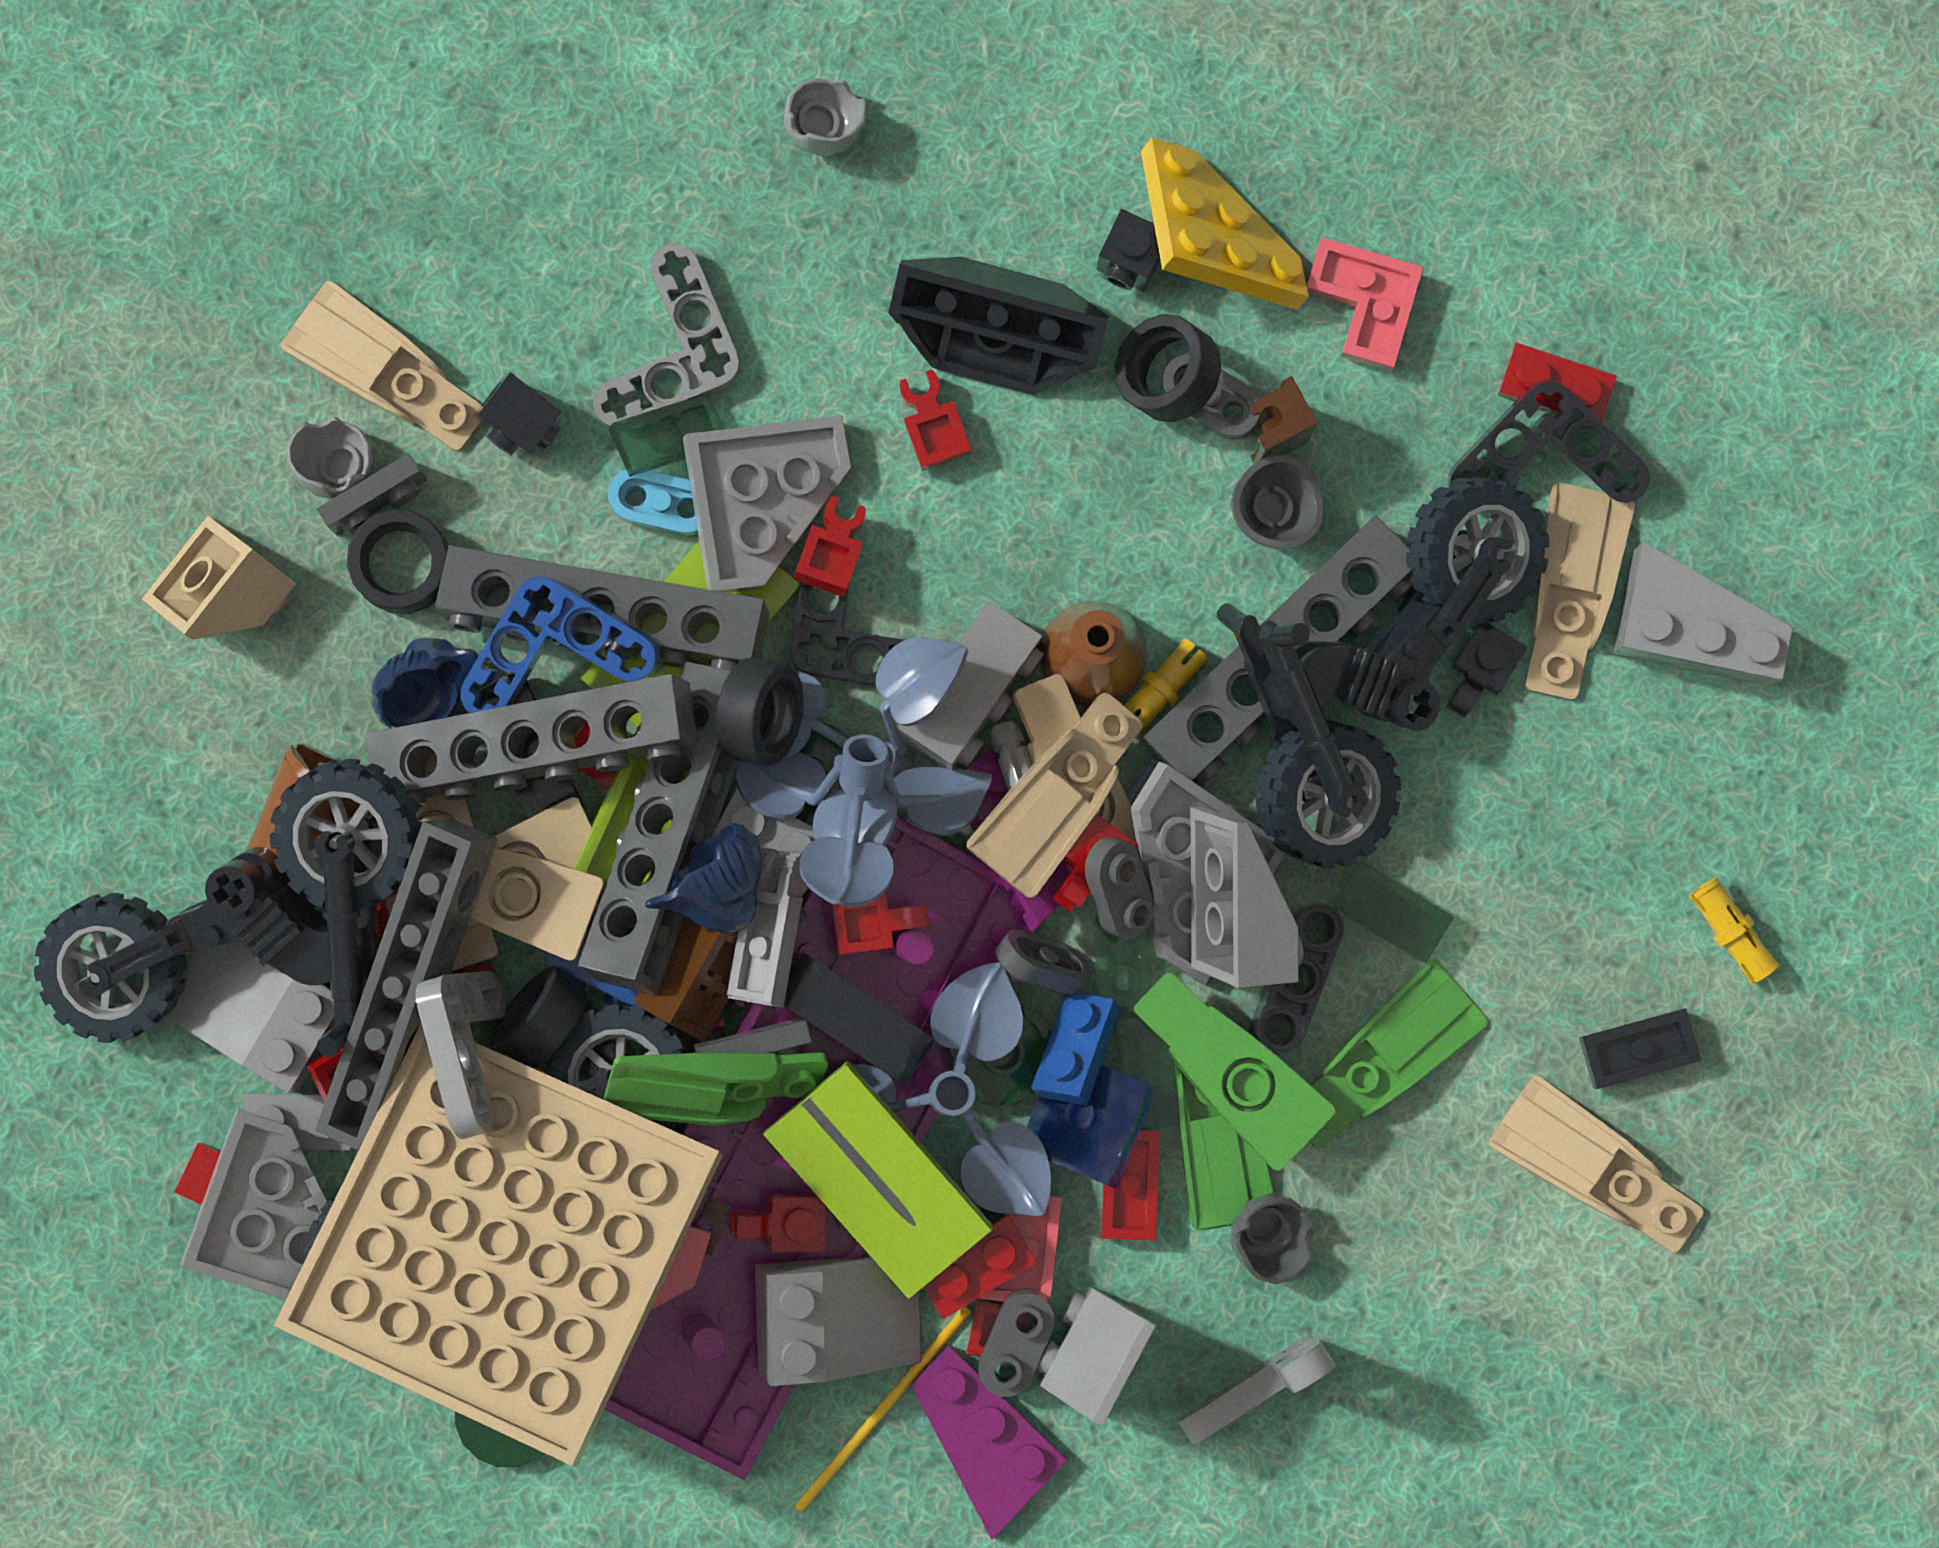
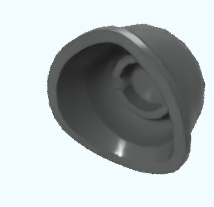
M1273 455L1254 463L1240 476L1232 493L1231 507L1237 526L1248 538L1260 545L1276 549H1289L1300 546L1309 541L1322 524L1323 501L1317 478L1305 463L1294 457Z

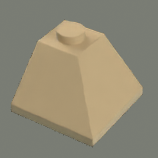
M207 516L142 600L183 634L194 640L263 626L272 614H275L284 606L288 593L296 585V582L211 517Z

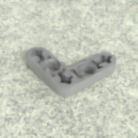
M665 244L656 251L651 262L654 281L683 350L609 380L598 388L593 399L594 412L601 424L610 430L622 431L630 429L722 391L734 384L739 376L740 362L734 344L694 252L684 244ZM676 256L679 263L687 261L690 263L689 266L683 269L689 289L691 290L697 284H700L702 289L685 292L672 302L669 296L680 294L672 275L662 276L661 272L668 268L666 260ZM694 303L703 304L711 312L710 322L706 327L697 331L689 330L681 323L683 310ZM717 332H720L722 338L711 339L720 359L729 357L731 361L724 365L725 374L716 378L712 371L703 373L701 370L702 367L708 364L702 344L698 345L694 350L690 348L689 344L706 341ZM661 372H674L681 378L682 387L675 397L662 399L653 393V380ZM642 381L643 391L652 407L643 410L641 400L639 399L625 406L627 415L622 418H617L614 412L604 413L603 408L610 405L609 396L618 392L622 399L635 396L638 393L632 384Z
M490 971L446 974L420 982L416 987L417 1008L450 1127L454 1134L463 1140L487 1133L493 1127V1111L470 1026L481 1025L505 1016L506 1000L498 978Z
M1308 1335L1193 1408L1177 1422L1191 1444L1195 1445L1283 1388L1287 1387L1290 1391L1296 1393L1325 1376L1336 1365L1321 1341Z

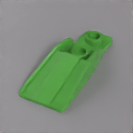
M1431 960L1425 964L1385 1002L1346 1042L1321 1071L1323 1075L1311 1085L1335 1107L1336 1111L1335 1115L1309 1141L1315 1148L1324 1147L1358 1116L1360 1118L1366 1117L1402 1094L1487 1026L1488 1020L1436 960Z
M1166 973L1134 1006L1135 1014L1170 1047L1168 1052L1171 1058L1199 1094L1273 1170H1282L1335 1115V1107L1285 1062L1213 1006L1208 1008L1173 973Z
M1213 1006L1219 1012L1224 1014L1221 1007ZM1176 1068L1180 1145L1192 1226L1196 1230L1232 1224L1247 1201L1273 1193L1267 1163L1199 1094L1182 1071Z
M823 1052L775 1055V1053H686L620 1056L614 1059L603 1100L648 1120L712 1126L745 1122L760 1116L765 1109L766 1098L788 1096L790 1098H800L808 1095L822 1083L828 1067L826 1054Z

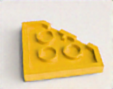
M1151 137L1141 150L1162 270L1298 310L1309 297L1301 257L1197 151Z

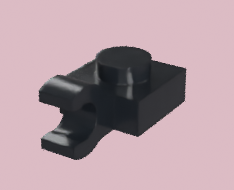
M1484 621V624H1478L1452 666L1453 669L1462 673L1465 677L1446 708L1465 718L1467 713L1471 712L1484 688L1498 695L1528 647Z

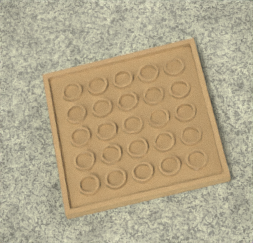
M421 1023L274 1326L560 1461L578 1467L723 1154L718 1150L475 1043L493 1111V1127L487 1133L464 1140L459 1139L451 1129L446 1116Z

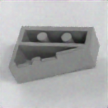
M1642 542L1632 551L1612 655L1771 687L1783 680L1793 627L1649 544Z
M988 600L958 642L969 651L961 674L952 690L935 713L925 721L912 726L899 724L897 730L901 740L942 768L953 770L954 768L957 769L960 764L967 769L974 762L985 742L977 737L990 720L996 725L999 724L1012 705L1013 697L1008 694L1012 685L1019 676L1027 681L1045 655L1037 649L1042 642V635Z

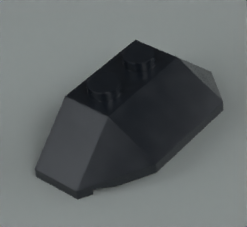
M965 257L901 260L888 312L894 321L900 324L910 341L932 368L1031 395H1036L1059 385L1080 373L1084 374L1095 369L1109 315L1062 283Z

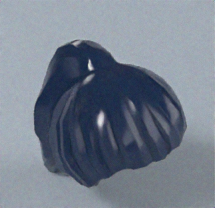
M420 638L413 640L409 643L404 653L395 655L386 661L373 679L371 690L373 696L372 707L379 716V721L388 726V729L452 717L458 709L460 688L464 678L467 677L478 658L477 652L471 649L458 651L445 639Z
M731 823L725 826L717 836L707 839L704 843L696 844L690 852V863L685 868L680 869L679 873L675 875L671 890L663 895L646 900L645 907L647 909L673 910L709 930L723 933L743 930L753 921L758 904L756 887L763 870V850L757 836L748 831L743 824Z

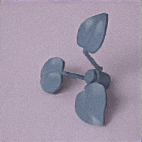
M925 637L910 638L895 645L883 658L876 675V688L881 695L887 698L882 703L880 711L891 743L886 740L882 741L888 750L887 761L893 764V778L905 770L916 768L913 760L904 754L908 750V745L901 740L895 720L903 726H912L925 721L935 713L952 690L965 664L969 650L962 644ZM797 672L803 689L802 721L797 738L784 758L798 753L807 744L811 729L843 748L848 739L817 721L828 704L826 689L814 677L806 673ZM884 782L882 789L873 798L863 803L858 843L872 842L885 847L893 833L897 819V805L893 796L887 791ZM835 789L828 792L819 803L813 819V835L815 840L832 836L848 841L853 799L848 797L843 789Z
M867 734L852 736L845 742L842 755L835 757L834 767L827 776L823 766L816 759L800 752L783 758L778 764L770 766L739 761L734 774L739 793L748 806L764 816L778 819H790L798 816L802 812L805 803L813 806L819 805L839 778V783L845 794L853 799L848 841L832 836L814 840L803 850L799 868L803 881L814 893L831 904H840L843 907H859L874 902L886 892L893 877V859L886 847L872 842L858 843L863 803L873 798L882 789L883 782L887 791L895 799L897 809H906L907 819L913 826L926 832L950 834L965 829L976 819L991 786L992 775L956 768L950 770L942 767H918L905 770L893 778V764L887 761L888 750L885 743L879 738Z
M990 963L969 970L959 976L945 988L934 1004L930 1022L933 1038L939 1045L946 1048L959 1049L954 1070L940 1074L930 1085L928 1094L895 1102L896 1087L887 1073L872 1065L859 1064L852 1066L899 1119L900 1117L897 1112L931 1104L932 1108L942 1116L956 1117L962 1115L975 1138L980 1143V1145L972 1147L966 1152L960 1167L962 1186L974 1203L996 1213L1041 1216L1046 1211L1051 1191L1050 1165L1042 1142L1031 1129L1015 1121H1005L999 1124L988 1137L970 1108L975 1100V1087L972 1080L964 1074L968 1054L970 1053L981 1061H994L1002 1058L1017 1045L1023 1029L1021 1005L1010 984L1006 970L1001 963Z

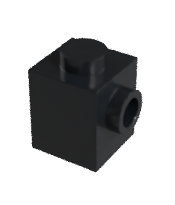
M1121 208L1098 256L1097 271L1104 274L1103 278L1119 288L1132 290L1134 287L1145 292L1160 260L1154 223Z
M509 372L502 377L473 416L491 429L486 438L506 454L513 456L516 450L524 455H528L534 448L542 453L561 429L554 421L562 411L513 373Z

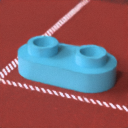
M642 468L625 469L612 479L608 488V500L614 513L623 521L682 536L698 534L696 517L693 516L686 519L678 514V508L683 502L693 501L690 481L688 479ZM633 489H642L646 492V499L640 506H631L627 503V495Z

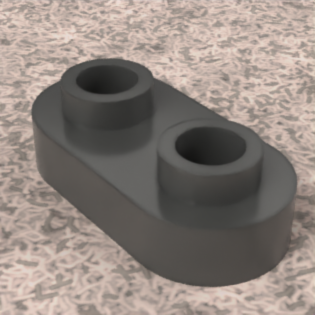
M1190 353L1177 356L1167 365L1163 375L1164 393L1169 392L1178 385L1186 373ZM1221 369L1215 392L1207 404L1191 417L1225 439H1241L1252 433L1259 422L1260 415H1250L1251 408L1258 400V397L1249 387ZM1235 405L1242 409L1244 415L1239 421L1231 422L1224 417L1223 411L1228 406Z
M1113 837L1102 838L1091 848L1085 862V877L1102 928L1112 935L1128 940L1135 939L1147 929L1153 918V899L1140 857L1132 844Z
M1010 930L995 948V953L999 960L998 963H1001L1005 968L1008 978L1016 983L1026 982L1047 988L1056 994L1066 993L1074 995L1081 990L1092 976L1090 965L1077 950L1061 941L1023 930Z
M1030 1288L1016 1290L1004 1300L981 1353L978 1369L979 1377L984 1387L997 1396H1015L1023 1392L1032 1380L1054 1328V1308L1051 1301L1042 1292ZM1029 1312L1034 1314L1038 1321L1034 1327L1026 1329L1017 1323V1317L1022 1313ZM1009 1362L1015 1366L1016 1373L1012 1377L1003 1378L997 1374L996 1367L1000 1363Z

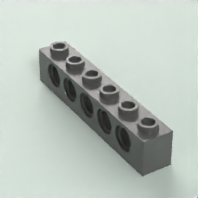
M1375 515L1260 625V628L1269 620L1277 624L1304 623L1310 630L1308 641L1339 642L1348 632L1357 639L1378 619L1379 615L1373 608L1388 595L1395 602L1412 586L1410 578L1414 576L1411 573L1413 570L1407 567L1406 553H1410L1411 550ZM1353 570L1368 572L1374 580V591L1367 595L1354 593L1347 583L1348 573ZM1317 606L1329 608L1335 614L1336 628L1329 632L1316 630L1309 622V610ZM1239 646L1142 739V743L1161 763L1168 764L1192 782L1196 779L1202 786L1225 765L1219 756L1233 742L1242 749L1264 728L1257 720L1264 714L1260 702L1252 706H1243L1234 700L1231 693V687L1234 682L1242 679L1250 680L1244 666L1245 658ZM1202 716L1213 717L1221 726V738L1214 743L1201 742L1193 733V722Z
M448 546L435 608L446 620H449L448 626L470 633H479L481 626L495 628L517 589L524 581L532 577L549 576L559 580L599 606L604 604L614 606V615L642 631V624L648 616L656 613L666 615L667 622L665 627L656 634H647L657 643L660 650V664L664 666L683 669L686 661L731 671L742 659L761 658L770 615L764 599ZM498 587L510 588L509 597L504 604L498 607L486 605L487 597L492 590ZM547 587L544 591H532L530 598L536 602L533 612L529 618H522L517 614L515 622L531 626L540 634L542 626L532 623L538 614L540 603L549 597L551 590ZM590 613L580 615L574 625L576 638L581 643L587 645L597 642L602 634V625L590 623ZM708 622L720 625L719 634L713 641L709 643L694 641V633L700 625ZM615 628L613 639L605 648V653L607 654L608 650L614 649L623 654L628 660H636L637 653L641 654L643 646L640 643L634 648H626L614 640L622 632ZM512 631L505 636L508 639L527 642V639L516 631ZM553 638L552 644H554L555 646L572 650Z
M685 661L680 678L690 682L696 730L703 721L708 719V722L701 731L697 732V747L681 749V757L678 759L650 762L645 777L639 781L636 787L633 811L626 829L618 837L616 845L617 856L609 878L604 882V887L598 901L599 906L591 929L586 933L580 949V960L577 966L599 982L654 996L658 995L685 916L668 909H647L645 903L650 898L670 891L675 875L679 873L680 869L685 868L690 863V852L693 846L704 843L707 839L713 837L739 760H734L723 753L716 731L717 704L723 684L730 670ZM691 769L687 778L678 783L681 775ZM673 819L669 829L660 834L664 824ZM655 869L652 879L642 885L645 876ZM637 920L634 930L624 937L627 927Z
M673 674L365 734L369 764L379 765L385 769L383 774L390 778L396 776L406 786L403 791L408 798L414 797L419 808L426 806V798L443 795L444 800H464L477 796L476 788L494 785V790L496 791L517 790L526 787V779L545 775L546 781H564L578 777L577 769L596 766V770L600 772L617 771L628 768L629 759L648 756V761L650 762L670 761L681 757V749L698 746L690 682ZM640 713L642 718L641 729L634 737L628 738L626 734L627 722L634 714ZM588 723L590 727L589 739L585 745L577 748L575 743L576 732L583 724ZM537 733L539 738L538 748L532 756L527 758L524 751L525 743L532 734ZM486 743L488 748L487 758L481 766L476 767L474 762L475 752L481 744ZM435 753L437 756V766L434 772L426 777L424 771L425 762L431 754Z
M451 818L422 822L317 1123L316 1132L359 1151L421 1024L416 1003L417 984L442 975L451 974L498 838Z

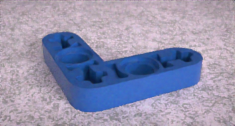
M549 576L532 577L524 581L517 589L468 673L461 688V701L469 713L512 705L551 638L559 641L617 678L627 682L651 677L659 667L661 661L660 650L657 643L650 636L559 580ZM548 587L551 590L548 599L554 603L553 610H541L532 623L542 626L540 634L531 626L515 622L517 614L522 618H529L533 612L536 602L530 598L531 592L544 591ZM585 613L595 615L602 624L600 638L591 645L581 643L574 633L576 620ZM615 628L622 632L614 640L626 648H634L640 643L643 646L641 656L647 660L645 667L637 666L628 671L625 668L628 659L614 649L608 650L607 658L600 654L611 643ZM512 631L521 633L529 644L527 656L519 663L508 661L501 651L503 638ZM491 660L499 669L515 673V677L512 681L507 676L500 677L494 688V693L500 697L499 702L487 703L482 707L479 704L482 695L476 691V687L478 684L485 685L492 682L498 670L488 668Z

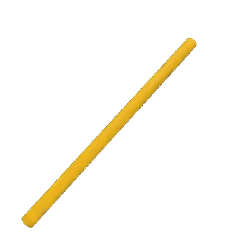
M964 1306L959 1310L921 1355V1362L914 1364L798 1500L794 1505L796 1509L803 1513L972 1313L970 1309Z

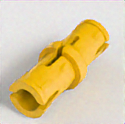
M1183 638L1178 647L1154 673L1149 670L1143 676L1142 681L1144 684L1125 703L1124 707L1132 714L1140 713L1137 718L1141 720L1143 727L1135 739L1138 740L1141 737L1142 732L1167 704L1173 707L1180 699L1177 693L1209 662L1207 656L1199 649L1185 665L1182 664L1196 646L1188 639Z
M1716 876L1696 888L1688 897L1693 901L1698 910L1701 911L1716 935L1713 939L1719 947L1725 946L1752 985L1770 975L1780 965L1769 950L1766 949L1752 928L1755 924L1749 914H1742Z

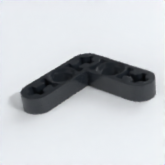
M1544 379L1529 386L1451 468L1447 482L1448 487H1450V481L1459 479L1466 470L1472 474L1477 473L1486 464L1484 460L1477 456L1486 449L1491 459L1506 469L1497 477L1494 470L1490 468L1482 478L1508 483L1549 440L1609 497L1618 502L1628 503L1642 497L1649 487L1650 474L1645 463L1565 386L1555 380ZM1557 391L1561 396L1557 399L1556 404L1561 410L1554 417L1549 413H1545L1534 423L1537 427L1543 429L1535 438L1529 427L1515 419V416L1523 410L1530 419L1540 407L1539 403L1535 400L1537 395L1543 392L1551 396ZM1584 426L1596 428L1601 436L1600 447L1596 452L1588 456L1578 455L1574 452L1571 445L1572 436L1575 431ZM1509 428L1518 429L1525 438L1523 451L1514 458L1500 456L1495 448V441L1499 433ZM1613 445L1619 448V452L1610 457L1624 469H1628L1632 465H1635L1637 468L1632 474L1637 483L1630 490L1623 485L1614 490L1612 485L1615 483L1616 477L1603 464L1598 473H1594L1591 470L1592 466L1597 465L1607 457Z
M824 523L817 525V527L826 529ZM851 580L845 597L838 595L837 606L828 613H818L809 607L808 595L814 587L801 582L790 642V655L795 667L802 673L814 677L876 686L877 671L872 674H862L854 669L852 665L854 651L863 645H871L876 647L884 658L890 651V648L904 641V639L843 630ZM812 637L821 638L823 648L838 651L837 640L849 641L843 652L844 670H833L836 658L822 656L818 658L817 665L808 664L807 656L799 652L800 646L810 645Z

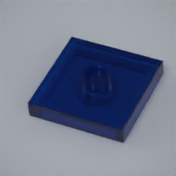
M1101 1065L1087 1106L1039 1097L1027 1127L1042 1142L1048 1161L1116 1189L1157 1087Z

